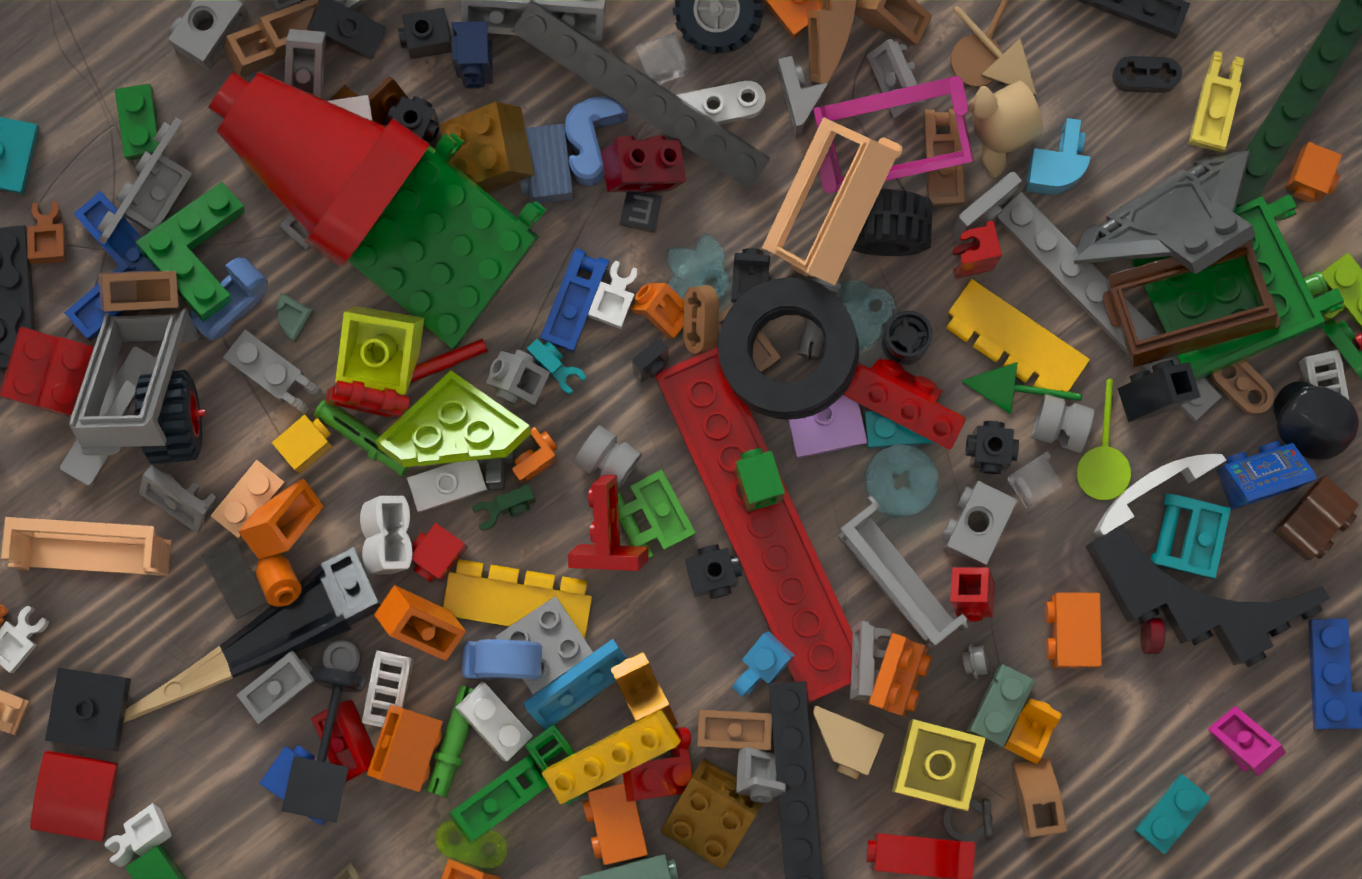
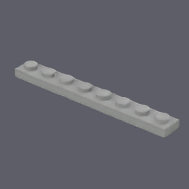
M1020 192L1003 208V212L995 220L1129 356L1121 329L1111 325L1103 302V294L1108 291L1107 278L1092 263L1074 264L1077 248ZM1124 297L1138 341L1161 335ZM1173 356L1139 367L1142 371L1150 370L1152 373V366L1168 360H1173L1174 365H1179L1180 363L1177 357ZM1204 378L1196 380L1201 397L1179 406L1181 411L1193 423L1222 397Z

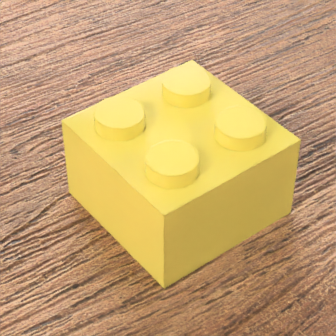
M914 719L910 720L892 792L968 811L985 738Z

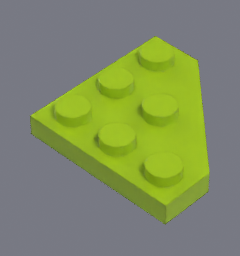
M450 370L376 440L379 450L401 466L412 467L507 457L531 434L530 425Z

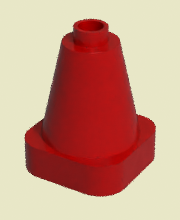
M233 72L208 106L210 110L224 119L216 132L309 233L304 242L339 267L343 266L356 250L430 145L394 118H392L387 126H383L261 72H258L250 83Z

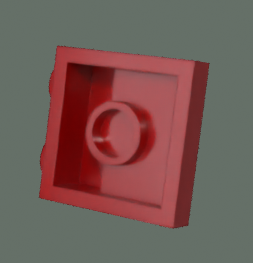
M19 327L0 391V397L71 417L94 347L67 338L54 337L25 327Z

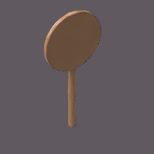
M1010 0L1001 1L985 34L1000 51L999 45L992 39V36ZM975 34L962 38L954 46L951 53V67L955 76H959L964 84L973 87L985 86L994 81V79L981 74L997 60V57Z

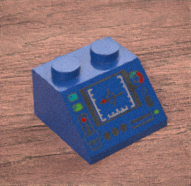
M1279 440L1258 447L1260 454L1247 457L1246 452L1225 458L1226 465L1217 469L1231 511L1298 489L1316 480L1315 472L1293 443L1281 446Z

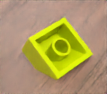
M354 306L344 311L335 382L337 383L339 380L352 383L355 380L364 382L365 387L382 391L384 388L396 390L399 394H407L420 354L424 318Z

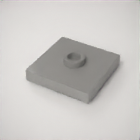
M1010 172L958 216L951 233L958 242L962 241L959 238L963 232L977 228L983 222L993 221L1003 212L1001 207L1013 198L1022 182L1015 172Z

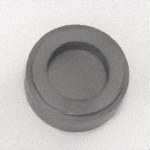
M337 640L329 644L325 649L323 663L325 668L355 673L361 663V654L353 643L346 640Z

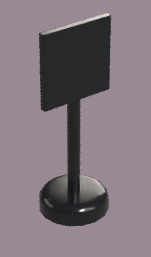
M318 667L314 673L316 683L333 689L317 760L298 756L293 757L281 811L337 822L349 767L326 763L341 692L357 693L362 691L366 678L344 670Z

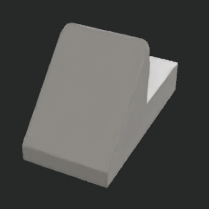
M792 56L778 59L777 72L795 135L802 134L813 116V108H817L825 96L828 83L801 89V87L805 86L803 70L800 65H794Z

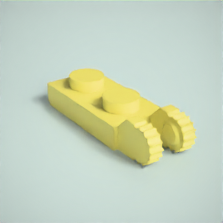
M1214 51L1207 75L1203 81L1188 144L1223 153L1227 146L1242 84L1239 81L1244 58L1235 57L1231 63L1229 79L1218 77L1223 54Z

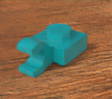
M536 339L527 347L528 354L536 358L535 362L540 367L550 372L549 376L558 382L565 394L569 396L573 394V390L566 384L569 377L576 376L583 383L586 381V376L581 369L563 366L559 361L563 357L562 354L550 342L543 345Z

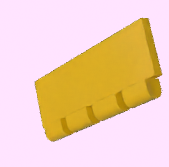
M973 279L970 280L947 313L952 317V320L946 327L948 331L964 342L969 340L973 332L979 335V338L972 346L995 363L1005 353L1009 357L1003 366L1018 362L1016 377L1026 383L1032 373L1039 376L1032 387L1068 392L1090 360Z
M462 559L458 560L456 573L449 572L443 608L450 610L456 618L511 626L556 596L583 638L585 639L592 602V596L586 595L588 580L562 576L559 591L554 590L555 575L527 570L524 584H518L520 569L491 564L488 578H482L484 563Z

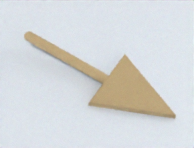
M956 6L954 12L997 57V60L981 75L1008 85L1018 80L1023 81L1032 93L1037 95L1021 39L1019 38L1009 49L1002 53L966 13Z

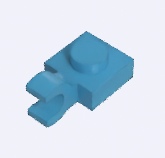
M769 631L764 632L742 659L750 668L737 679L732 688L744 697L746 693L748 695L751 694L762 679L767 684L773 683L795 655Z

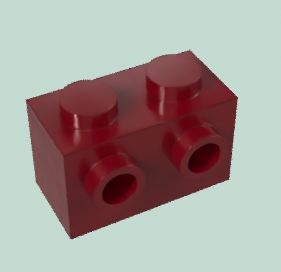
M663 135L651 136L645 140H635L634 136H621L615 138L611 145L601 151L607 193L671 191L686 182L680 140H666V136Z

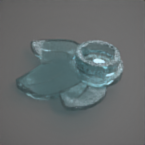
M704 233L698 241L696 251L688 248L668 249L669 267L675 276L667 284L683 300L687 289L705 285L704 280L708 277H714L718 281V284L714 287L718 298L726 292L729 278L726 271L722 268L725 253L721 245L712 236Z
M851 280L842 283L841 291H839L842 298L841 302L848 310L856 329L859 351L864 350L880 339L883 324L889 321L895 312V301L887 291L871 289L863 281ZM876 300H880L882 308L878 312H872L871 304Z

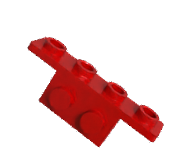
M879 358L871 368L858 362L854 378L843 394L946 449H952L966 422L964 416L938 403L943 390L937 388L932 380L924 376H914L904 371L902 365L889 359L883 360Z

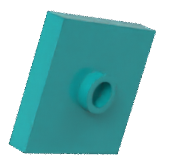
M0 117L1 191L24 195L40 129L37 124Z

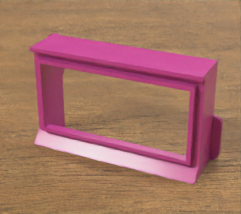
M959 76L813 108L818 128L823 117L834 121L950 94L962 150L894 165L891 167L885 181L974 161L965 114L968 112V103L963 80ZM834 140L819 169L822 187L826 193L838 192L845 176L841 177Z

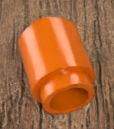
M275 554L261 558L258 561L256 577L270 605L286 606L299 597L301 585L287 558L281 554Z

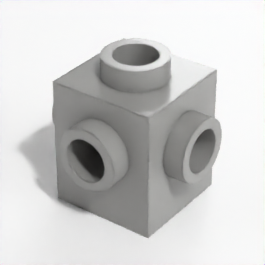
M516 350L515 355L500 351L497 359L494 360L490 367V374L486 384L498 389L496 396L509 403L515 404L517 399L535 405L550 372L534 364L536 358L523 351Z

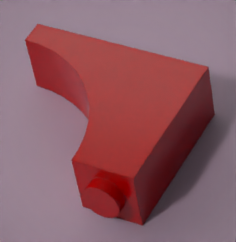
M875 833L874 840H868L866 862L872 863V870L948 879H973L975 842Z

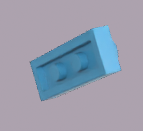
M612 639L523 704L528 713L546 730L614 683L616 679L611 668L621 664L628 657Z

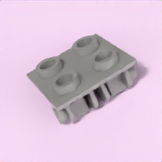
M556 596L495 636L497 640L531 641L541 644V677L538 680L523 679L533 695L593 653Z

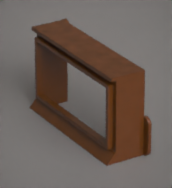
M1251 240L1209 266L1243 257L1259 307L1138 341L1122 291L1191 271L1172 257L1108 275V291L1103 294V302L1111 325L1121 329L1133 368L1279 327L1280 318L1272 295L1266 287Z

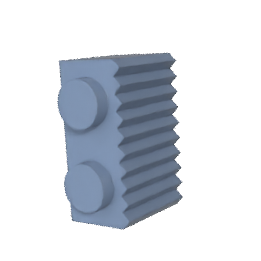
M564 124L525 128L534 176L521 180L522 195H529L531 204L534 201L543 204L574 200Z

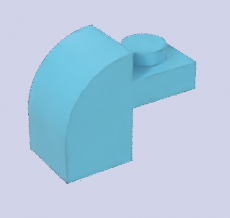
M1066 119L1061 129L1058 152L1033 149L1028 162L1025 184L1026 192L1055 195L1068 191L1078 183L1086 171L1091 158L1090 156L1077 155V153L1082 154L1085 143V132H1080L1081 120Z

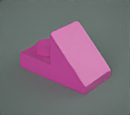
M1236 706L1208 728L1211 735L1244 772L1250 769L1257 776H1260L1286 753L1281 743Z

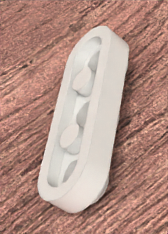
M742 81L677 95L720 125L758 116L764 109L766 99L763 88L753 81ZM745 93H751L755 99L747 103L742 100L741 96ZM710 100H716L720 106L712 110L707 107V103Z

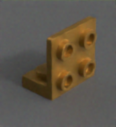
M703 758L661 829V833L720 869H724L756 817L762 803L750 800V796L736 793L737 778Z

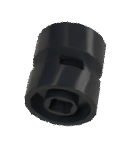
M903 311L893 316L882 336V349L887 358L900 365H911L918 362L924 356L932 340V328L929 321L916 311Z

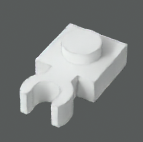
M615 261L610 269L611 285L600 282L588 317L622 329L634 299V294L626 291V289L635 283L637 268H632L629 277L621 278L617 274L620 262Z
M26 606L20 611L16 627L6 621L0 628V665L9 673L14 674L36 648L37 644L30 637L33 634L43 632L49 624L46 618H41L36 625L31 626L29 616L35 610L31 606Z
M152 803L123 824L126 833L122 836L115 835L110 837L104 845L105 848L113 853L118 851L117 854L110 858V861L118 867H122L129 863L134 852L142 856L172 835L161 809Z

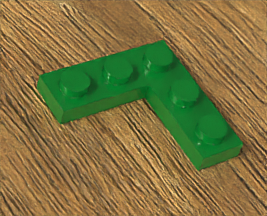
M223 182L135 241L137 249L157 271H176L178 295L202 322L232 302L228 291L191 252L192 249L245 213L244 205Z

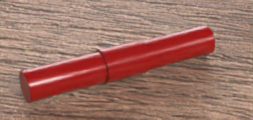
M483 338L416 365L410 383L488 352Z

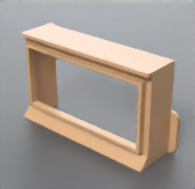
M823 117L762 248L791 263V268L807 278L814 276L835 285L895 159L902 153V146L884 137L876 142ZM837 133L860 144V147L805 260L782 247Z
M5 517L1 559L12 562L8 563L9 568L29 571V568L32 567L168 576L171 540H165L156 535L154 526Z

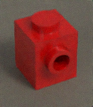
M435 523L427 535L421 532L412 543V561L417 564L413 570L430 583L434 577L443 582L468 547L461 540Z
M952 567L950 602L956 616L958 617L963 614L967 619L966 621L970 622L981 621L983 617L993 618L995 582L989 567Z

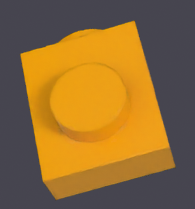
M1029 698L1023 706L1004 748L1037 764L1042 758L1052 731L1059 723L1062 714L1043 701Z

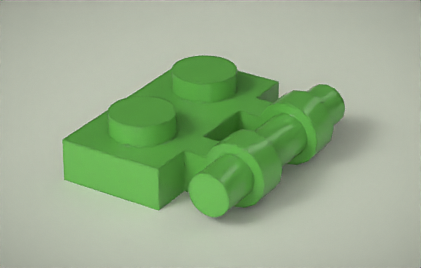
M663 470L631 485L630 488L636 499L626 504L621 492L618 493L619 522L629 539L627 544L628 546H647L649 559L654 557L648 545L651 541L657 539L663 551L696 535ZM641 510L651 526L650 529L641 532L633 517L635 513Z

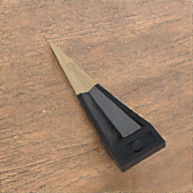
M353 547L321 563L299 582L301 593L291 604L286 606L271 605L220 646L127 708L124 723L281 659L291 651L296 653L352 629V624L376 613L381 604L355 548Z

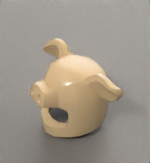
M1020 80L995 93H992L988 87L981 86L970 102L969 110L973 115L974 129L983 143L981 155L983 165L987 169L989 176L996 178L1005 169L1006 153L1020 149L1042 136L1043 123L1038 104L1032 91Z

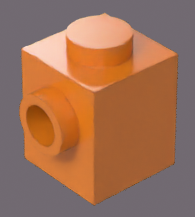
M1308 142L1298 154L1285 189L1294 192L1293 195L1302 201L1314 202L1315 200L1319 202L1327 193L1332 194L1339 182L1340 174L1335 172L1342 154Z

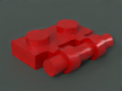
M338 380L336 386L327 389L325 404L396 419L402 416L403 410H407L410 398L396 394L397 392L394 389L384 388L382 391L365 387L364 382L353 380L352 383Z

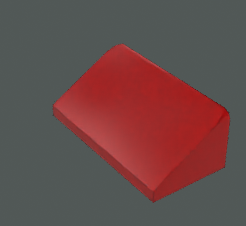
M352 700L339 703L327 754L331 764L349 767L346 782L368 772L375 751ZM328 709L311 718L320 740L322 739Z

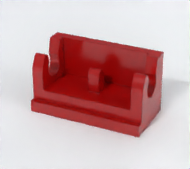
M994 221L986 222L983 227L970 229L961 234L960 240L966 241L969 238H974V240L958 245L952 252L953 255L963 253L960 255L961 261L959 265L953 268L955 279L994 270L1002 256Z

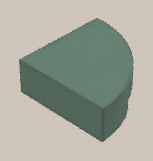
M281 293L277 302L278 321L284 333L296 343L314 312L312 309Z

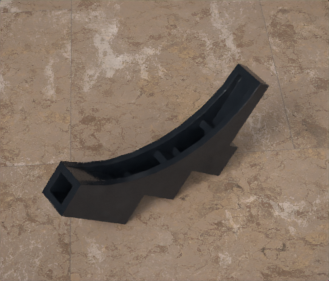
M1123 525L1085 546L1127 622L1138 619L1140 624L1159 615L1157 607L1160 606L1180 644L1191 640L1195 646L1214 636L1210 630L1213 628L1233 665L1245 662L1246 666L1250 667L1267 658L1264 651L1273 647L1267 632L1270 633L1271 637H1274L1291 628L1288 621L1301 615L1303 620L1314 616L1323 610L1320 604L1330 599L1323 586L1292 598L1272 602H1237L1209 596L1183 585L1160 570L1138 548Z

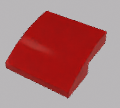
M46 750L38 775L30 829L102 842L107 834L110 802L115 795L118 763Z

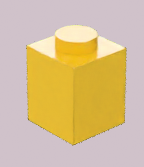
M303 415L271 442L298 474L305 471L333 447L326 439L331 435L328 429L318 418L311 422L306 415Z

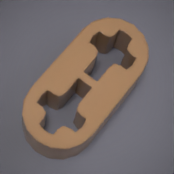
M710 285L690 287L685 293L683 338L686 348L693 354L704 353L715 348L717 345L719 301L715 289Z

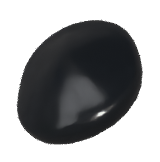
M1302 381L1293 382L1286 385L1278 393L1274 401V414L1281 440L1286 445L1293 443L1303 457L1315 460L1333 458L1344 452L1356 437L1359 427L1356 409L1346 397L1332 389Z

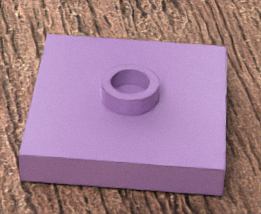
M844 395L820 413L806 418L788 420L796 459L867 444L859 403Z

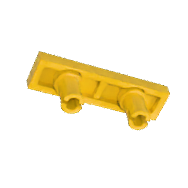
M659 710L549 766L541 774L561 805L675 748L681 741L663 711Z

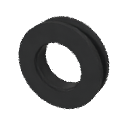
M779 278L753 287L733 304L721 326L718 353L721 368L727 381L736 395L747 406L768 417L794 420L822 412L845 393L854 378L858 366L859 342L848 310L834 293L820 284L809 280ZM783 315H799L812 320L822 330L825 337V354L819 367L808 377L794 383H779L765 377L756 368L753 360V344L759 331L769 321Z

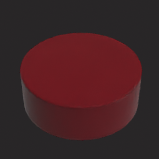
M1152 618L1142 623L1140 641L1144 654H1159L1163 650L1165 626L1161 618Z

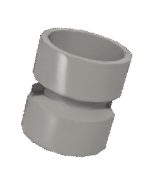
M1045 394L1034 421L1031 438L1048 444L1057 440L1061 448L1081 453L1090 432L1094 408L1074 403L1069 407L1066 406L1064 399Z
M599 425L580 449L574 464L590 475L596 472L599 473V478L602 475H617L619 489L637 465L642 453L626 442L618 444L617 436Z

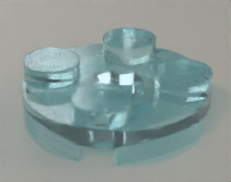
M895 444L883 449L875 455L866 470L865 481L868 497L872 496L880 506L878 510L888 516L907 517L920 513L930 504L936 494L938 472L931 459L916 447ZM903 472L909 475L908 482L911 484L910 488L901 487L900 490L893 487L895 480L892 478V475L894 473L899 475Z

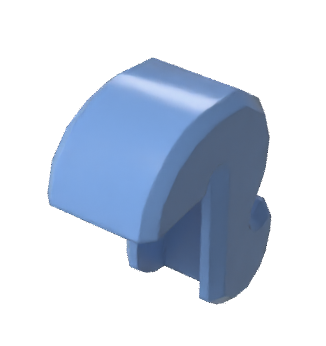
M599 96L586 99L574 105L566 116V139L569 147L578 155H571L569 157V167L573 178L581 185L594 186L605 175L595 128H603L627 121V112L623 105L610 97Z
M238 257L225 265L229 276L220 284L231 295L232 302L204 322L201 321L192 309L189 315L193 324L209 341L218 340L228 333L232 323L251 311L267 292V278L247 258Z
M486 639L479 640L478 642L467 641L463 644L461 675L465 679L478 680L498 678L538 680L541 677L542 646L539 642Z

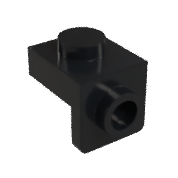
M745 248L742 249V253H735L731 302H736L753 287L768 281L770 255H763V250Z

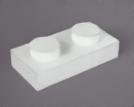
M481 682L455 707L503 761L507 762L533 737L484 682Z

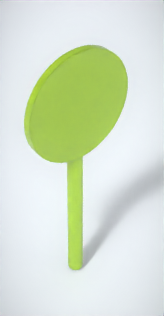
M1107 379L1102 446L1087 451L1079 460L1076 470L1077 481L1081 489L1088 496L1098 500L1116 498L1125 491L1131 478V468L1127 458L1117 449L1109 447L1113 396L1112 379Z

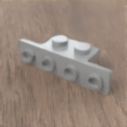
M176 117L171 125L166 122L162 124L153 139L159 143L152 155L147 151L144 153L135 167V170L140 172L134 184L127 181L116 198L122 202L115 214L108 211L97 229L103 232L98 240L102 244L107 242L122 216L149 232L160 225L192 175L190 171L162 155V152L182 122L179 118Z
M137 346L132 348L107 389L99 416L136 415L135 389L139 376L153 373L157 360L156 357ZM76 439L60 465V469L84 484L92 486L111 455L86 456L83 454L81 446Z

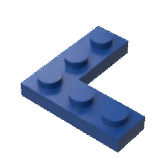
M100 190L73 214L98 241L103 232L97 229L108 211L115 214L118 209ZM124 216L120 219L105 244L99 242L119 265L112 272L157 271L137 249L135 241L140 239L141 235ZM98 283L64 313L91 342L99 335L106 313H109L110 316H121L127 310H101Z
M1348 619L1308 620L1313 729H1362V692H1352Z

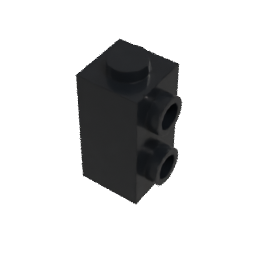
M1168 360L1153 365L1152 373L1150 370L1129 376L1131 382L1117 388L1128 422L1155 417L1200 398L1190 362L1174 365L1173 360Z

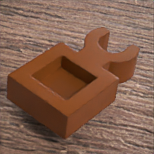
M56 201L52 202V211L47 215H41L38 203L32 204L31 213L37 225L27 226V258L30 265L67 262L66 229L63 223L57 224L61 218V210Z

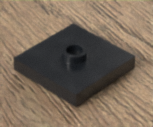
M58 668L45 741L119 751L131 678Z

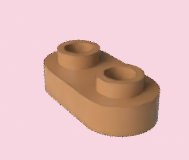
M1246 360L1228 367L1233 372V376L1230 379L1222 375V370L1210 374L1213 384L1247 415H1260L1267 411L1274 402L1272 386ZM1249 392H1254L1258 395L1259 401L1257 404H1253L1248 400Z

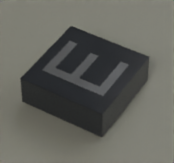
M626 192L620 226L655 233L662 196L645 192Z

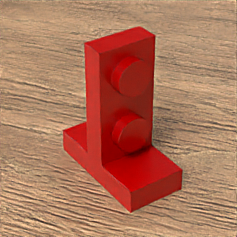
M602 475L592 484L588 492L589 507L593 508L594 521L590 527V540L595 544H578L568 553V568L639 571L649 561L648 547L620 545L617 475Z

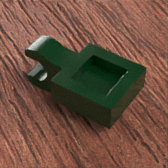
M528 484L495 497L492 501L479 502L472 507L474 513L482 510L490 513L489 520L479 525L481 531H487L496 525L501 514L509 513L511 517L519 516L530 511V504L535 503L536 500Z

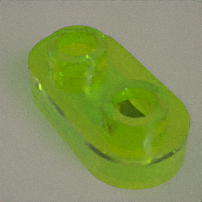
M452 820L441 824L436 831V846L442 854L483 868L497 867L507 857V842L501 834L489 830L471 844L467 842ZM453 831L459 832L462 838L461 842L456 846L451 845L448 841V836ZM488 842L494 843L497 848L495 855L492 857L486 856L483 852V847Z

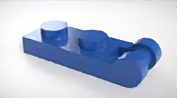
M575 249L541 334V341L550 342L554 346L573 353L575 352L588 319L589 310L600 282L605 277L610 260L599 257L597 260L586 256V251ZM584 269L592 272L590 280L578 277L579 271Z

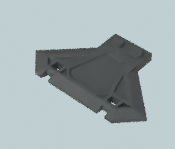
M1241 151L1203 155L1193 161L1194 168L1189 171L1178 170L1106 215L1108 220L1101 226L1096 224L1090 225L1083 230L1074 257V264L1170 256L1191 272L1197 274L1256 236L1253 225L1234 213L1250 152Z

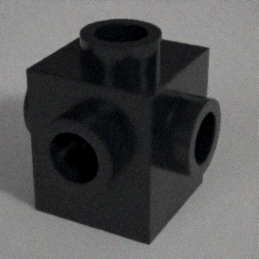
M402 96L398 106L392 105L386 119L387 125L392 118L396 119L427 143L434 142L440 129L435 109H432L433 105L415 96L412 100ZM410 117L417 120L413 124H408Z
M984 421L983 426L978 425L972 435H967L965 455L970 456V467L979 468V472L984 474L998 475L1001 474V470L1006 471L1011 466V461H1017L1019 453V439H1013L1014 429L1005 428V423L998 421ZM988 442H1000V450L992 451L988 446Z
M718 544L700 548L697 550L698 556L685 559L694 597L709 594L710 599H716L732 594L730 588L737 586L736 577L742 576L737 555L730 556L728 548L720 550ZM711 567H717L720 569L721 574L713 577L708 573V570Z

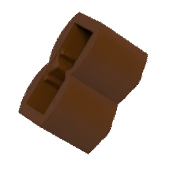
M1321 477L1283 518L1273 533L1306 561L1313 559L1315 556L1321 559L1332 548L1334 543L1330 539L1338 529L1344 532L1355 521L1357 515L1353 512L1359 504L1328 477Z

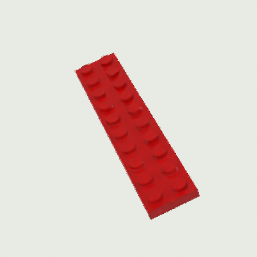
M718 346L661 371L655 376V379L732 548L737 555L772 635L795 655L787 665L793 681H807L809 702L851 684L853 632L781 476L780 479L785 492L782 502L751 512L746 510L734 472L736 461L741 459V454L757 448H762L763 453L769 452L749 407L736 395L723 373L719 360Z

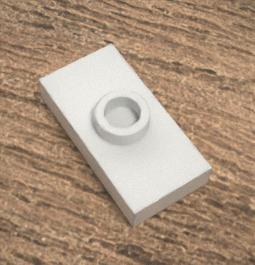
M477 460L453 462L407 478L418 513L488 491Z

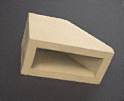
M815 706L811 714L831 762L839 765L837 772L854 779H858L859 774L867 776L884 734Z

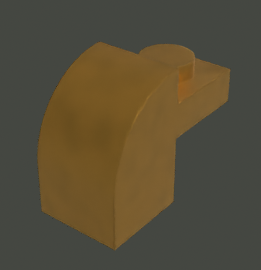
M644 652L633 658H628L621 664L611 668L636 722L662 710L672 727L678 724Z

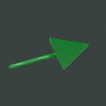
M1018 362L961 380L1009 414L1012 412L1014 391L1043 396L1048 394L1058 398L1081 401L1083 398L1079 393L1015 384Z

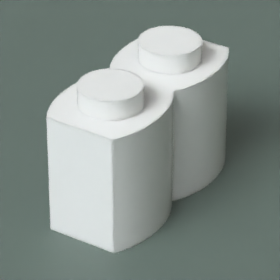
M378 496L365 502L362 506L360 524L366 538L362 550V559L368 575L394 574L408 569L410 566L412 545L406 533L410 521V511L404 496Z

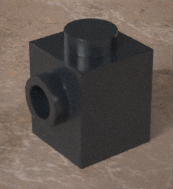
M444 8L402 15L404 27L398 28L402 49L408 48L411 59L452 52L450 31Z

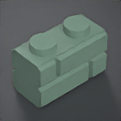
M1006 665L997 666L975 711L976 716L972 717L966 732L985 738V742L997 748L1004 747L1035 680Z

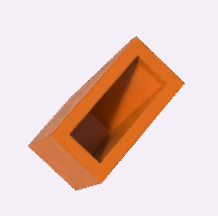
M300 479L257 508L238 532L258 559L289 551L324 506L305 479Z

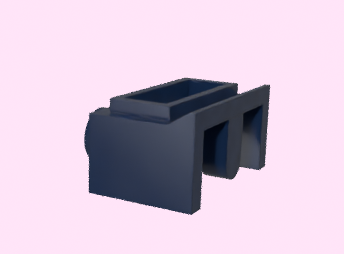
M487 21L451 22L454 36H452V62L457 78H461L464 87L469 89H479L485 87V84H493L492 41H488Z

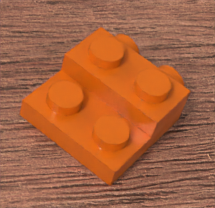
M892 633L869 704L907 718L909 711L914 712L921 691L916 690L920 676L926 677L932 661V656L927 655L929 648L923 644L911 641L907 637Z

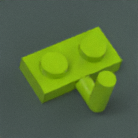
M1347 252L1321 272L1327 289L1331 291L1338 288L1344 300L1342 303L1343 308L1333 313L1323 314L1322 316L1326 323L1342 310H1345L1362 331V269Z

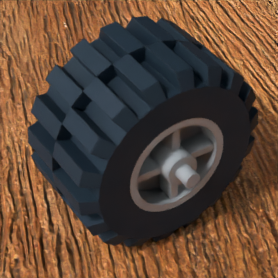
M675 0V7H673V15H675L677 21L675 25L677 30H680L684 35L682 36L687 43L693 44L694 48L700 51H707L710 54L732 52L751 41L755 33L758 32L761 20L764 17V0Z

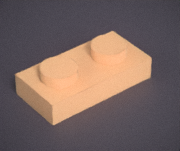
M256 460L211 514V517L241 540L242 536L238 532L239 529L257 508L278 495L287 483Z

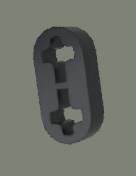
M1128 56L1119 60L1113 70L1112 79L1115 86L1122 91L1165 93L1175 88L1181 79L1182 71L1178 62L1172 58ZM1128 66L1131 67L1132 73L1143 75H1136L1132 82L1127 81V76L1121 75V73ZM1161 68H1166L1167 74L1173 76L1165 83L1161 76H1151L1150 74H1158Z

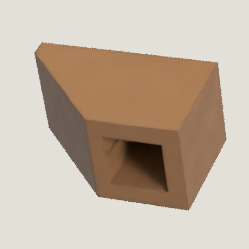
M1040 759L1037 764L1031 761L1012 763L1024 837L1067 832L1062 797L1050 759Z

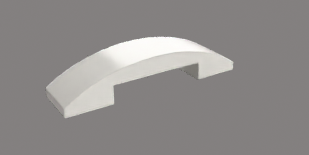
M1223 454L1196 455L1173 461L1150 472L1131 485L1111 504L1099 521L1094 531L1095 536L1098 539L1133 518L1134 515L1127 504L1172 476L1181 472L1189 484L1225 462V457Z

